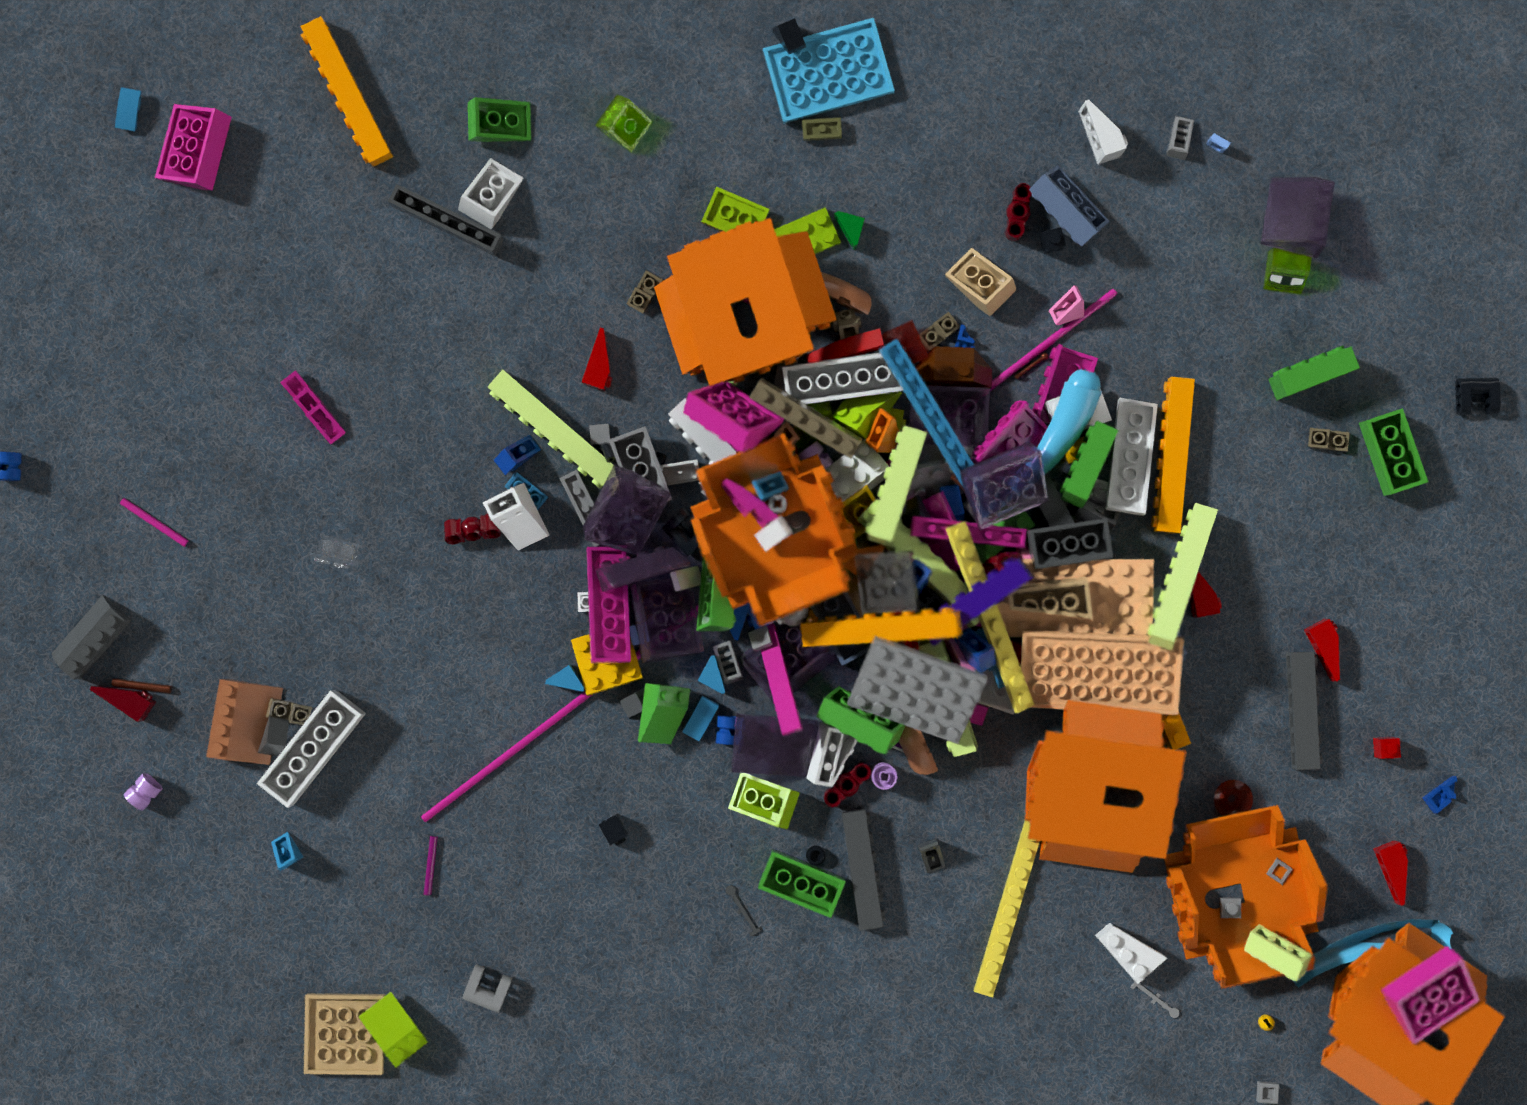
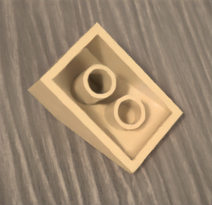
M973 248L945 274L976 307L988 316H991L1017 290L1014 280L1010 275Z

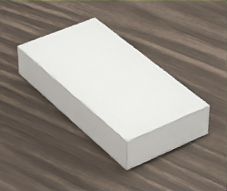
M780 516L758 532L755 537L764 550L768 551L790 535L792 531Z
M698 566L670 573L675 591L700 585L701 574Z

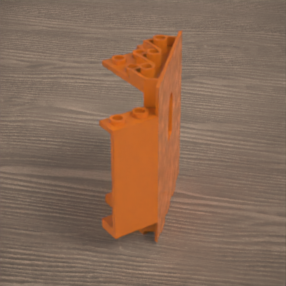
M771 218L760 222L756 221L753 224L749 221L727 232L722 231L711 235L710 238L700 242L698 240L684 245V248L681 249L682 251L667 256L673 275L654 287L682 375L690 373L691 376H695L704 370L709 386L733 381L734 384L744 381V377L751 373L759 372V374L770 372V368L776 364L785 362V365H790L797 362L796 358L814 349L809 333L815 331V328H819V330L831 327L830 323L837 320L808 232L776 236ZM746 298L750 300L758 325L757 334L752 338H744L741 335L731 307L732 303Z
M784 434L762 442L752 449L738 452L696 470L708 500L691 506L695 517L691 519L702 554L722 597H728L732 609L750 603L760 627L849 590L847 581H850L846 570H842L844 569L843 563L860 557L853 538V534L856 532L852 523H847L842 508L845 506L841 497H836L831 483L834 480L830 471H825L818 454L799 461L797 454H792L795 448L791 439L787 441ZM781 471L790 489L779 494L785 498L787 508L782 514L776 515L783 518L795 512L803 511L810 516V525L805 530L784 538L771 549L765 551L755 537L762 530V527L751 513L746 517L742 515L721 487L724 480L728 479L761 500L752 482ZM769 500L763 502L767 507H769ZM775 500V501L773 502L774 505H775V506L773 507L774 509H775L776 507H778V508H780V509L782 508V505H781L782 501L777 502V501Z
M1067 700L1063 709V733L1047 731L1045 741H1038L1027 768L1025 821L1030 823L1028 839L1041 841L1040 860L1133 873L1135 867L1139 866L1141 857L1149 856L1166 859L1170 834L1173 832L1174 811L1178 806L1177 795L1180 781L1183 779L1182 768L1186 751L1164 748L1165 739L1162 738V733L1164 732L1165 723L1162 721L1161 713ZM1106 785L1138 790L1143 794L1144 799L1137 808L1103 804Z
M1278 805L1186 824V833H1183L1185 842L1183 851L1166 854V859H1164L1168 875L1166 883L1168 888L1171 889L1174 903L1172 904V911L1174 916L1177 917L1180 930L1178 931V938L1180 943L1183 944L1185 958L1188 960L1206 956L1209 966H1213L1214 980L1219 982L1221 989L1285 976L1283 973L1269 967L1266 963L1244 951L1250 932L1259 924L1312 954L1306 971L1314 969L1315 957L1305 935L1319 932L1317 922L1324 921L1327 884L1306 839L1300 840L1298 838L1296 827L1284 829L1285 820ZM1276 858L1293 869L1283 885L1266 874ZM1278 864L1272 874L1282 879L1287 869ZM1241 884L1245 903H1241V918H1221L1220 908L1212 909L1206 904L1205 896L1210 890Z
M1407 923L1396 932L1395 942L1388 938L1381 949L1374 946L1370 947L1335 977L1328 1017L1335 1021L1329 1034L1337 1038V1040L1323 1050L1321 1064L1380 1105L1423 1104L1426 1100L1433 1105H1452L1505 1017L1485 1004L1487 975L1463 960L1479 1001L1439 1027L1449 1037V1044L1442 1051L1435 1050L1422 1040L1413 1044L1389 1007L1382 989L1445 947L1411 923Z

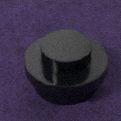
M811 846L806 852L807 861L812 865H820L825 860V851L820 846Z

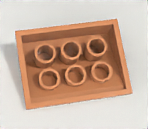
M220 679L206 757L270 765L272 755L258 753L268 721L266 714L270 698L281 700L283 688L232 679Z

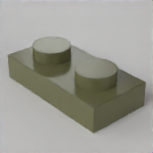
M841 118L802 120L803 141L842 139Z

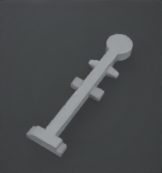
M1135 981L1130 986L1132 989L1137 986L1153 999L1151 1003L1155 1004V1002H1158L1162 1005V1008L1169 1011V1015L1172 1018L1179 1016V1010L1169 1007L1166 1002L1164 1003L1160 1000L1159 997L1161 995L1159 993L1155 996Z

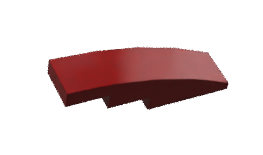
M876 329L860 333L824 346L806 355L807 361L815 362L865 355L868 352L880 350L884 347L881 330Z

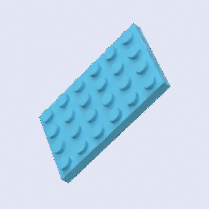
M874 18L805 36L803 39L806 47L791 54L787 53L781 43L763 48L783 124L889 95L895 91Z

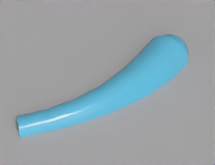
M1080 369L1075 371L1068 381L1064 383L1051 423L1038 447L1025 464L1002 487H998L991 492L999 505V508L995 511H998L1037 483L1063 458L1079 439L1092 418L1102 390H1100V379L1096 373Z
M1408 919L1377 925L1353 933L1314 953V969L1306 971L1298 981L1293 980L1297 987H1300L1318 974L1339 965L1353 962L1372 946L1381 949L1384 943L1360 941L1385 931L1403 928L1407 923H1411L1419 928L1432 929L1431 938L1444 947L1448 946L1450 949V937L1453 932L1447 925L1440 923L1439 920Z

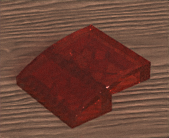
M913 319L882 333L884 346L898 339L912 364L929 357Z

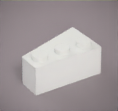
M820 722L807 779L817 785L833 787L845 767L844 763L854 751L853 748L857 743L856 738L841 733L839 729L832 725Z
M1108 923L1095 935L1137 984L1167 959L1160 952L1111 923Z

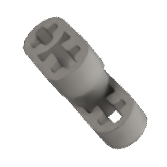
M476 964L462 999L499 1013L512 978L503 975L496 993L479 986L485 967Z

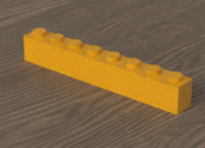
M322 16L300 26L303 31L301 36L305 44H310L312 48L309 52L315 62L318 61L321 66L318 70L322 78H327L329 82L326 86L332 96L335 95L338 100L335 102L340 113L344 112L346 116L344 119L346 126L349 130L352 129L355 134L352 136L357 147L361 145L364 151L361 155L365 163H370L374 167L392 158L393 155Z
M1170 377L1164 383L1163 391L1166 393V401L1163 400L1162 412H1165L1164 420H1161L1160 431H1163L1162 439H1159L1158 443L1161 457L1157 459L1156 468L1159 470V477L1155 479V489L1158 490L1157 496L1153 499V508H1156L1155 516H1152L1151 527H1154V532L1181 533L1195 379Z
M953 607L942 608L941 612H934V609H923L922 613L906 610L898 615H895L894 611L883 612V616H876L875 613L863 614L864 617H856V614L844 615V618L837 619V616H826L825 620H818V617L806 618L807 621L801 623L803 647L871 643L875 636L888 641L958 637L962 634L960 610L954 611Z

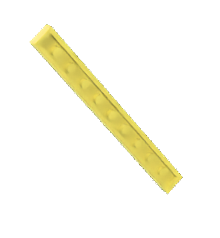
M963 521L946 528V532L970 592L972 591L970 586L979 580L983 583L987 580L967 524ZM994 604L978 615L988 643L994 648L996 664L1014 712L1019 713L1034 706V702L997 604Z
M1024 821L973 990L976 993L992 998L1040 843L1039 840L1028 839L1029 821Z

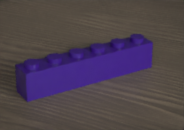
M1012 557L1003 563L1005 567L1002 570H993L987 575L989 579L983 583L981 580L970 586L972 591L967 594L963 591L954 598L956 602L951 605L947 602L938 610L941 612L942 608L953 607L954 611L960 610L961 627H963L1032 579L1033 575L1020 557L1016 560ZM932 638L928 640L934 647L945 638Z

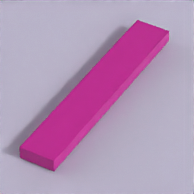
M912 516L910 536L949 540L946 528L961 521ZM966 522L973 543L1025 549L1027 529Z
M772 623L767 625L773 645L761 649V654L781 732L786 736L803 729L776 626Z

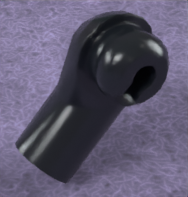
M602 443L599 452L602 455L604 454L608 463L615 461L616 458L610 443Z

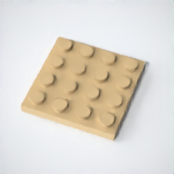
M307 993L305 995L304 1074L383 1075L384 1052L358 1016L382 999L385 994Z

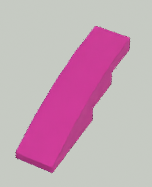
M296 370L280 382L330 445L346 433Z
M728 479L723 481L721 487L744 517L751 513L762 529L778 518L769 507L749 491Z

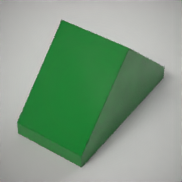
M841 211L835 212L834 217L854 250L857 248L865 218Z

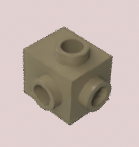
M854 309L835 313L837 320L833 322L834 331L839 333L840 340L859 334V328L862 327L860 316L855 315Z

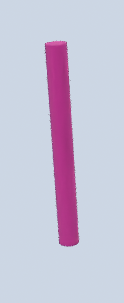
M126 498L121 500L120 504L183 547L189 542V540Z

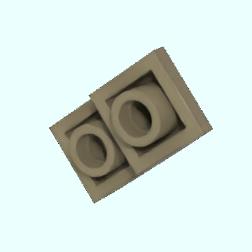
M646 270L626 304L643 314L656 294L654 287L664 279Z
M948 312L920 333L916 339L928 353L958 330L960 326Z
M1310 428L1308 447L1347 452L1350 432Z
M270 698L266 717L272 716L287 719L289 723L303 725L310 717L312 707Z

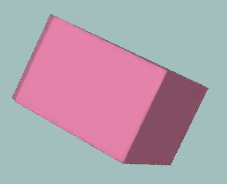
M1074 285L1049 309L1056 325L1084 317V299L1077 286Z

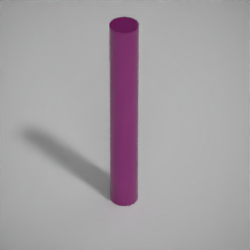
M430 836L424 895L432 894L438 836Z

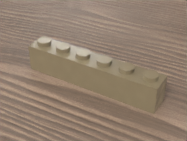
M763 378L760 379L749 397L850 459L862 442L861 437Z

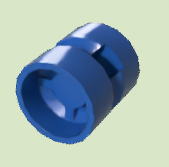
M0 452L1 481H21V469L18 466L22 463V453Z
M717 716V727L720 730L716 732V743L741 745L742 734L739 732V729L742 728L743 717Z

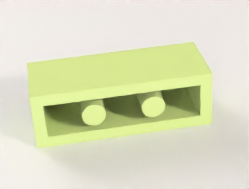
M1260 924L1250 932L1244 951L1252 957L1261 960L1269 967L1278 970L1289 979L1298 981L1306 973L1312 954Z

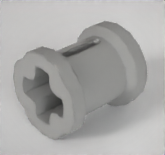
M781 495L772 496L769 500V508L775 514H782L787 508L785 498ZM775 500L777 502L782 501L781 509L778 507H776L775 509L773 508L775 506L773 503Z

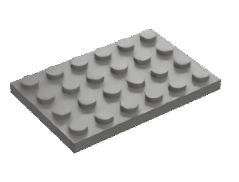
M875 636L849 696L847 705L958 744L988 680V676Z

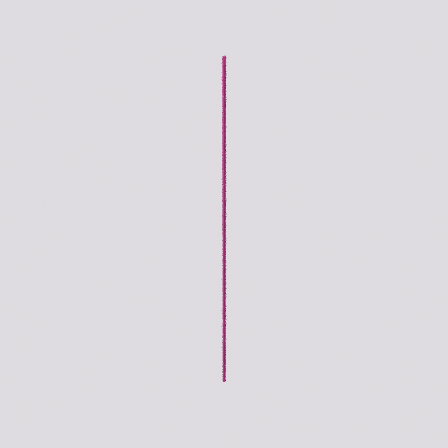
M1111 289L1084 310V317L1065 324L993 379L992 389H980L945 416L948 423L1114 298L1117 292ZM887 460L886 463L891 467L892 461ZM698 605L636 652L638 660L697 616ZM584 691L428 810L421 818L427 822L592 695L587 696Z

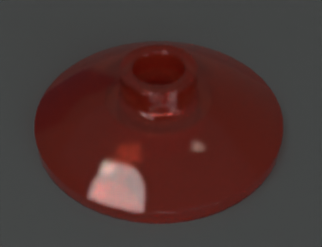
M1227 780L1221 783L1215 790L1214 805L1221 815L1228 816L1250 811L1253 804V795L1250 788L1242 781ZM1230 795L1235 796L1233 802H1230L1228 799Z

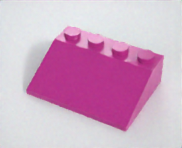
M174 104L155 178L197 189L213 191L232 117L215 108Z
M721 382L689 392L683 413L692 421L699 423L707 431L714 433L720 440L729 443L735 450L740 452L754 448L784 421V418L749 398V395L729 382Z
M1448 946L1382 989L1389 1007L1413 1044L1479 1001L1463 959Z

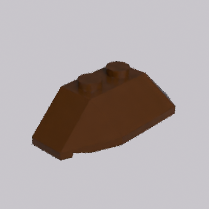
M935 346L915 366L926 387L992 389V368L974 348Z

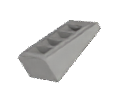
M1175 116L1166 156L1182 160L1186 159L1194 120ZM1178 124L1188 126V129L1179 128ZM1176 132L1187 134V136L1177 135ZM1175 140L1183 141L1185 144L1177 143Z
M731 640L713 646L725 685L743 680V674ZM730 649V652L719 655L718 651ZM732 656V659L724 662L721 661V659ZM733 663H734V665H735V667H732V668H729V669H726V670L724 669V666H727V665H730V664H733ZM737 671V674L729 677H727L726 675L728 673Z

